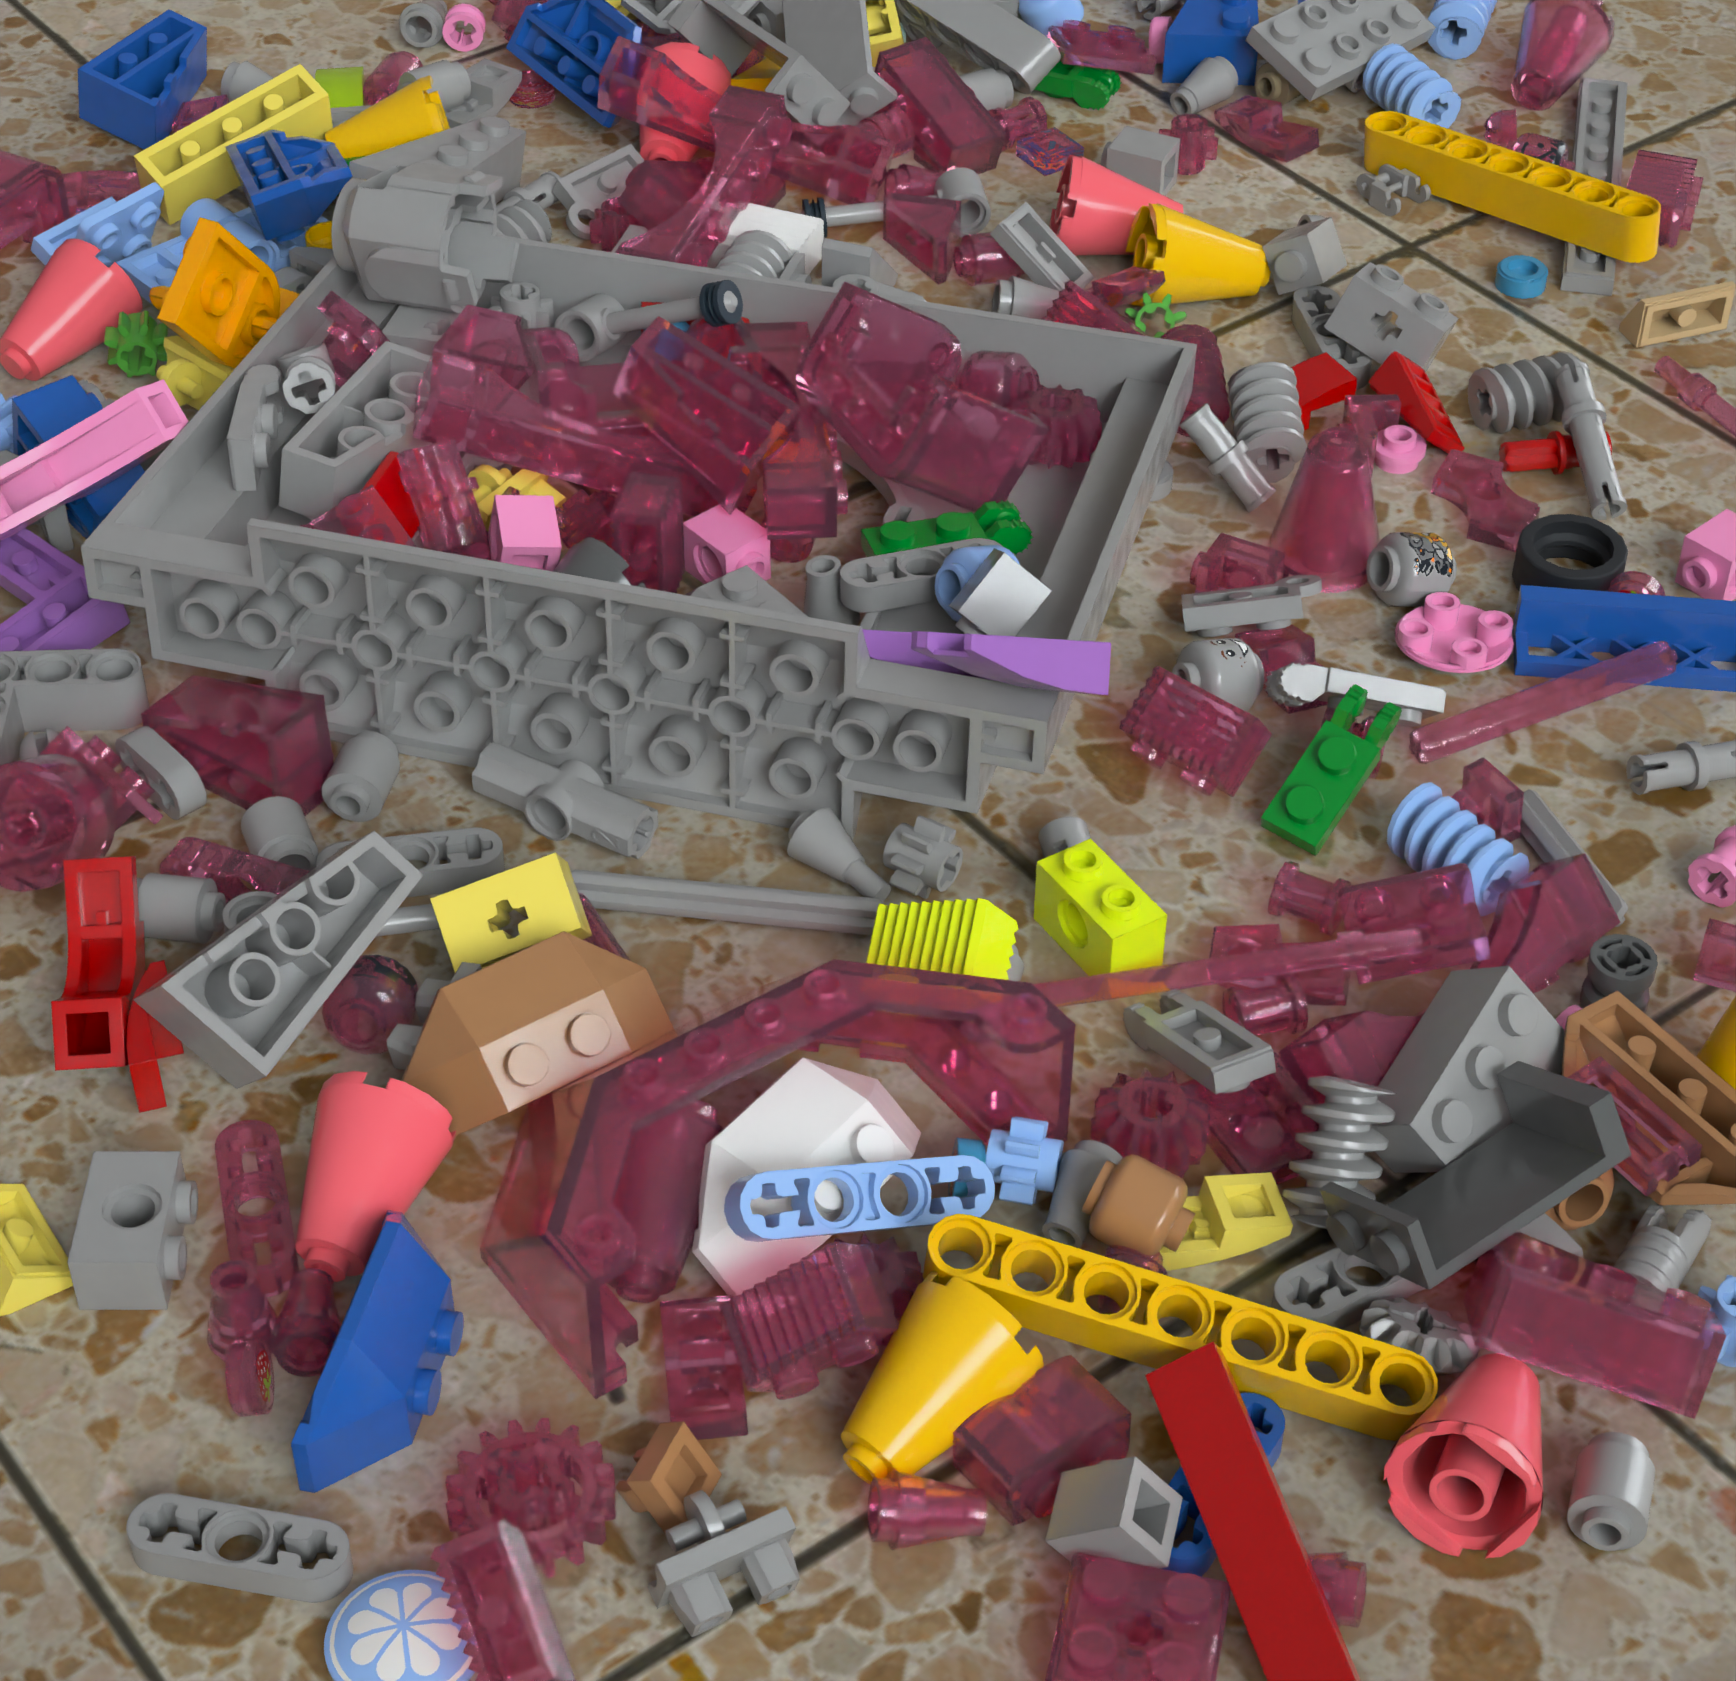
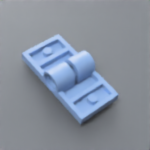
M203 198L193 202L184 212L180 223V236L116 263L133 281L140 296L152 304L149 297L151 288L171 286L183 258L185 243L192 236L199 217L218 222L267 264L274 273L284 267H291L289 250L294 247H306L305 234L310 227L329 220L321 215L314 224L304 227L305 232L294 239L279 242L276 241V238L266 241L250 207L232 213L217 201Z

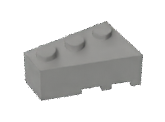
M1510 966L1451 971L1378 1085L1380 1088L1397 1093L1378 1096V1100L1396 1112L1394 1120L1388 1123L1371 1125L1373 1129L1386 1136L1389 1140L1387 1149L1375 1152L1394 1173L1438 1172L1510 1125L1512 1119L1496 1074L1516 1061L1561 1075L1565 1030Z

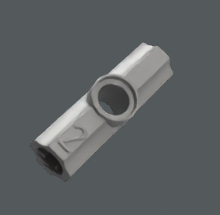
M492 741L480 753L477 766L472 773L473 791L524 812L530 825L539 834L550 840H565L573 833L627 857L631 856L639 859L650 848L652 837L658 827L657 809L605 788L599 775L582 761L574 759L565 760L557 768Z

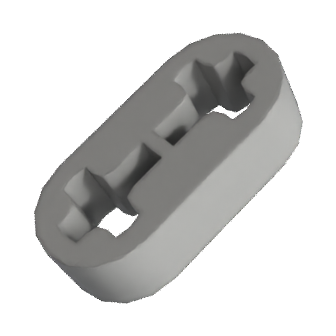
M142 726L116 740V754L128 778L169 817L178 820L205 806L207 802L205 788L194 767L152 728Z

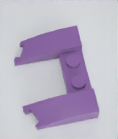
M27 528L0 541V586L27 604L0 624V651L91 649L131 623L124 604L89 598L84 566Z
M862 629L871 659L999 681L1024 688L1108 695L1111 642Z

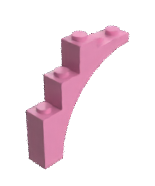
M163 379L134 389L78 424L0 466V541L13 536L58 507L92 494L165 449L189 422L165 380Z

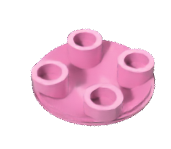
M1435 592L1426 596L1424 606L1408 612L1398 621L1395 628V641L1405 655L1426 667L1453 673L1481 672L1502 664L1511 655L1514 646L1512 635L1513 619L1502 611H1484L1473 606L1460 604L1459 598L1451 593Z

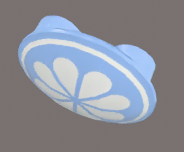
M403 1570L387 1573L369 1580L356 1588L340 1603L333 1613L324 1639L325 1661L333 1681H469L479 1667L488 1648L485 1615L474 1595L458 1581L440 1573L425 1570Z

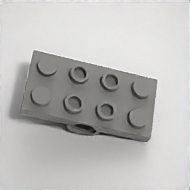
M1305 0L1252 26L1245 41L1311 102L1342 85H1345L1353 93L1359 92L1364 89L1363 73L1374 53L1383 46L1392 43L1400 44L1409 51L1429 41L1436 27L1421 14L1417 7L1410 4L1407 0Z

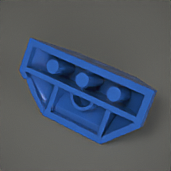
M549 0L543 4L535 3L526 6L506 49L602 126L611 128L620 122L638 86V71L641 66L642 28L605 0Z
M272 129L225 146L251 211L266 241L276 238V241L282 242L302 235L305 232L304 227L314 224L340 193L344 185L353 177L348 164L334 142L306 136L286 137L285 132Z
M388 1210L385 1215L381 1231L308 1407L292 1439L291 1447L300 1491L316 1493L411 1445L423 1415L432 1416L437 1408L442 1385L440 1369L445 1356L454 1357L460 1347L464 1317L462 1312L454 1310L451 1279L402 1212Z

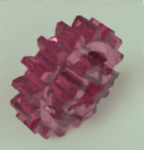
M541 1418L534 1432L525 1433L516 1419L508 1421V1437L498 1440L493 1434L484 1431L479 1434L481 1447L479 1455L462 1450L457 1455L459 1474L447 1476L445 1482L448 1502L445 1505L450 1532H457L459 1549L464 1556L480 1550L482 1570L488 1573L497 1568L502 1561L511 1563L514 1580H521L527 1571L528 1565L539 1564L546 1578L554 1577L556 1559L565 1556L570 1562L579 1566L585 1562L584 1541L603 1545L607 1540L605 1521L616 1519L617 1514L613 1464L603 1463L602 1445L597 1440L581 1446L579 1427L573 1424L560 1435L551 1434L549 1418ZM571 1477L580 1485L583 1491L582 1497L575 1494L574 1481L570 1480ZM481 1499L488 1501L489 1513L492 1514L491 1518L482 1511L480 1507Z

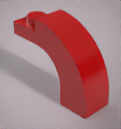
M136 856L63 860L68 963L63 994L59 999L51 1001L55 1071L124 1067L129 1065L126 1048L129 1011L136 989L145 973L144 921H139Z

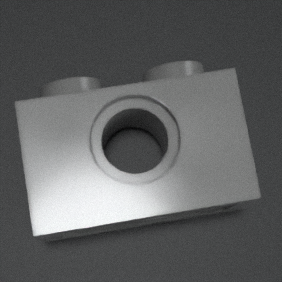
M180 1151L93 1152L67 1261L79 1310L168 1309L173 1280H183L186 1273L187 1244L183 1236L185 1224H194L198 1213L196 1181H186Z

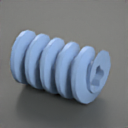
M1436 0L1428 17V20L1436 27L1428 41L1432 49L1444 58L1453 60L1466 58L1474 53L1481 43L1498 0Z
M1392 43L1383 46L1374 53L1367 63L1363 73L1365 94L1385 111L1399 112L1447 129L1455 121L1460 111L1462 99L1457 93L1453 92L1452 85L1444 77L1430 69L1423 61H1419L1400 44Z
M1432 782L1423 783L1416 787L1401 801L1392 815L1387 829V844L1390 851L1401 859H1406L1409 867L1420 874L1423 873L1425 880L1437 888H1441L1446 897L1454 902H1459L1461 909L1473 917L1486 916L1502 908L1521 890L1528 876L1530 864L1527 855L1520 852L1513 856V844L1504 838L1496 839L1495 830L1486 824L1478 825L1476 815L1468 810L1460 811L1459 802L1450 796L1443 797L1441 788Z

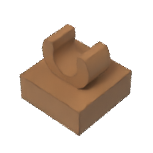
M684 1421L663 1422L657 1427L647 1447L636 1451L633 1459L637 1464L628 1480L619 1481L615 1488L632 1511L638 1513L648 1511L666 1534L667 1529L688 1521L684 1508V1497L699 1490H703L710 1497L722 1474Z

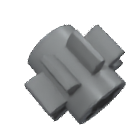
M526 282L510 283L500 289V297H491V307L488 308V313L506 315L508 347L516 349L532 348L541 342L542 335L551 334V323H554L553 300L551 298L540 299V290L536 285Z
M921 815L917 817L914 827L907 823L898 825L891 833L883 853L884 866L895 871L889 882L890 885L924 899L929 897L931 888L940 892L947 890L955 881L963 860L962 849L951 844L956 830Z

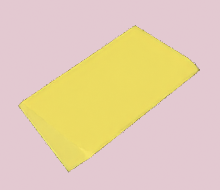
M0 1184L1 1317L12 1314L73 1286L67 1263L68 1257L24 1184Z

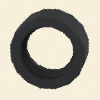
M1574 514L1548 515L1533 520L1521 530L1517 543L1512 578L1518 591H1520L1521 585L1618 592L1622 585L1628 549L1621 535L1609 525L1596 519ZM1569 558L1582 561L1594 568L1574 570L1559 567L1546 561V559Z

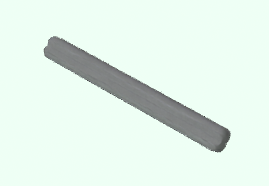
M577 869L571 871L582 906L586 908L872 935L877 906L879 903L883 904V901L878 898Z

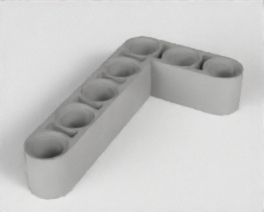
M118 648L0 651V837L18 764L20 745L25 732H46L45 728L55 731L121 730L132 728L147 719L150 707L141 660L136 653Z

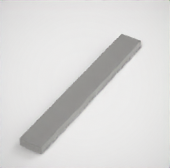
M1580 78L1571 170L1621 186L1628 83ZM1565 241L1560 290L1612 296L1616 259Z

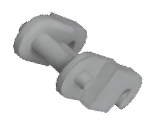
M1390 164L1382 165L1379 168L1378 175L1373 177L1364 173L1359 175L1356 181L1359 193L1369 200L1368 205L1387 216H1394L1401 210V201L1398 197L1391 199L1392 192L1401 197H1408L1417 203L1427 201L1431 195V189L1428 184L1420 187V176L1406 168L1399 170Z

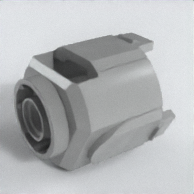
M415 162L408 167L392 166L368 180L361 178L349 180L339 194L332 220V248L338 266L344 271L357 274L360 287L369 300L460 314L463 309L471 310L476 306L481 297L486 282L512 283L520 244L516 241L496 236L497 212L494 192L503 188V177L484 174L477 170Z

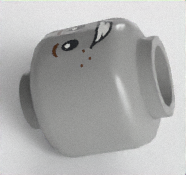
M1237 638L1191 642L1183 648L1171 672V687L1175 696L1179 698L1183 707L1190 714L1200 718L1243 714L1252 707L1257 696L1260 695L1265 681L1264 668L1260 658L1245 642Z

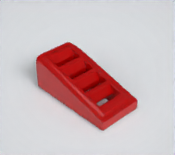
M1392 352L1368 381L1371 384L1369 387L1425 440L1451 456L1456 455L1458 457L1465 448L1425 370L1399 352Z

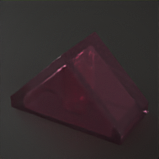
M900 193L886 194L883 200V239L935 283H944L948 279L960 247L962 201Z

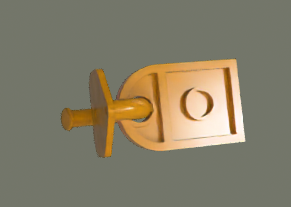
M199 217L192 236L185 243L183 258L171 286L152 287L149 293L151 303L160 311L157 317L158 320L213 362L236 368L300 295L297 292L280 288L274 272L267 264L218 222Z

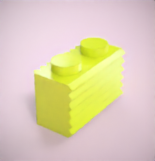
M967 898L965 901L955 899L954 902L944 900L943 902L933 900L932 903L922 901L921 904L912 901L910 904L900 902L899 905L879 903L862 981L882 993V1000L885 1003L904 1009L920 1008L922 999L937 998L941 1002L952 1006L973 1007L977 1004L978 997L1003 996L1006 993L1004 983L1009 980L1007 970L1011 968L1009 958L1014 955L1012 945L1016 943L1014 933L1019 930L1017 921L990 901L982 898H977V900Z

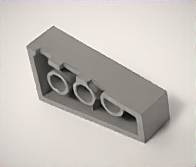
M385 341L282 448L279 507L302 514L308 519L332 525L346 516L347 509L390 451L398 452L414 474L482 432L488 375Z
M372 831L340 849L137 996L133 1001L236 1089L267 1077L423 877V874L378 833Z

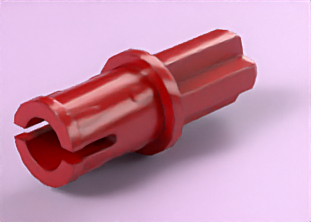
M1559 431L1549 432L1546 439L1504 442L1499 448V463L1501 469L1505 472L1551 469L1554 475H1560L1564 469L1580 467L1571 434L1562 435ZM1605 431L1606 436H1607V439H1608V444H1609V447H1610V451H1611V454H1612V443H1611V439H1610V436H1609L1608 432Z

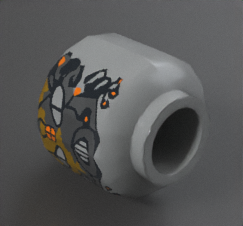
M1392 532L1383 537L1377 547L1370 553L1366 573L1371 588L1375 590L1377 596L1387 605L1421 607L1424 606L1427 595L1435 592L1448 593L1456 578L1457 565L1449 546L1439 535L1435 533Z

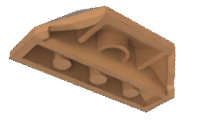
M563 931L438 989L418 1037L410 1063L407 1065L401 1081L429 1094L445 1107L453 1118L448 1130L450 1132L456 1131L457 1136L623 1058L669 1033L674 1028L645 967Z
M1618 990L1569 1015L1565 1025L1561 1075L1611 1092L1632 1154L1617 1164L1616 1167L1658 1205L1736 1204V1090Z

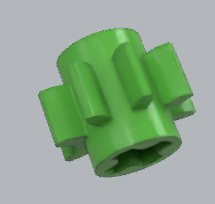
M1146 292L1143 293L1144 306L1139 312L1133 308H1126L1125 315L1135 321V327L1127 329L1124 333L1146 336V325L1141 322L1142 319L1152 320L1156 313L1164 316L1163 326L1169 329L1166 334L1158 331L1154 337L1184 342L1185 336L1181 332L1174 330L1175 324L1186 319L1187 314L1182 311L1172 313L1169 308L1172 295L1167 294L1163 298L1162 303H1152L1151 297Z
M144 310L142 313H131L128 315L123 311L120 312L118 328H105L104 344L109 347L107 363L109 365L118 364L127 373L129 378L133 375L140 376L145 374L155 376L157 360L167 361V353L163 345L164 337L168 335V327L164 323L157 324L149 316L147 310Z

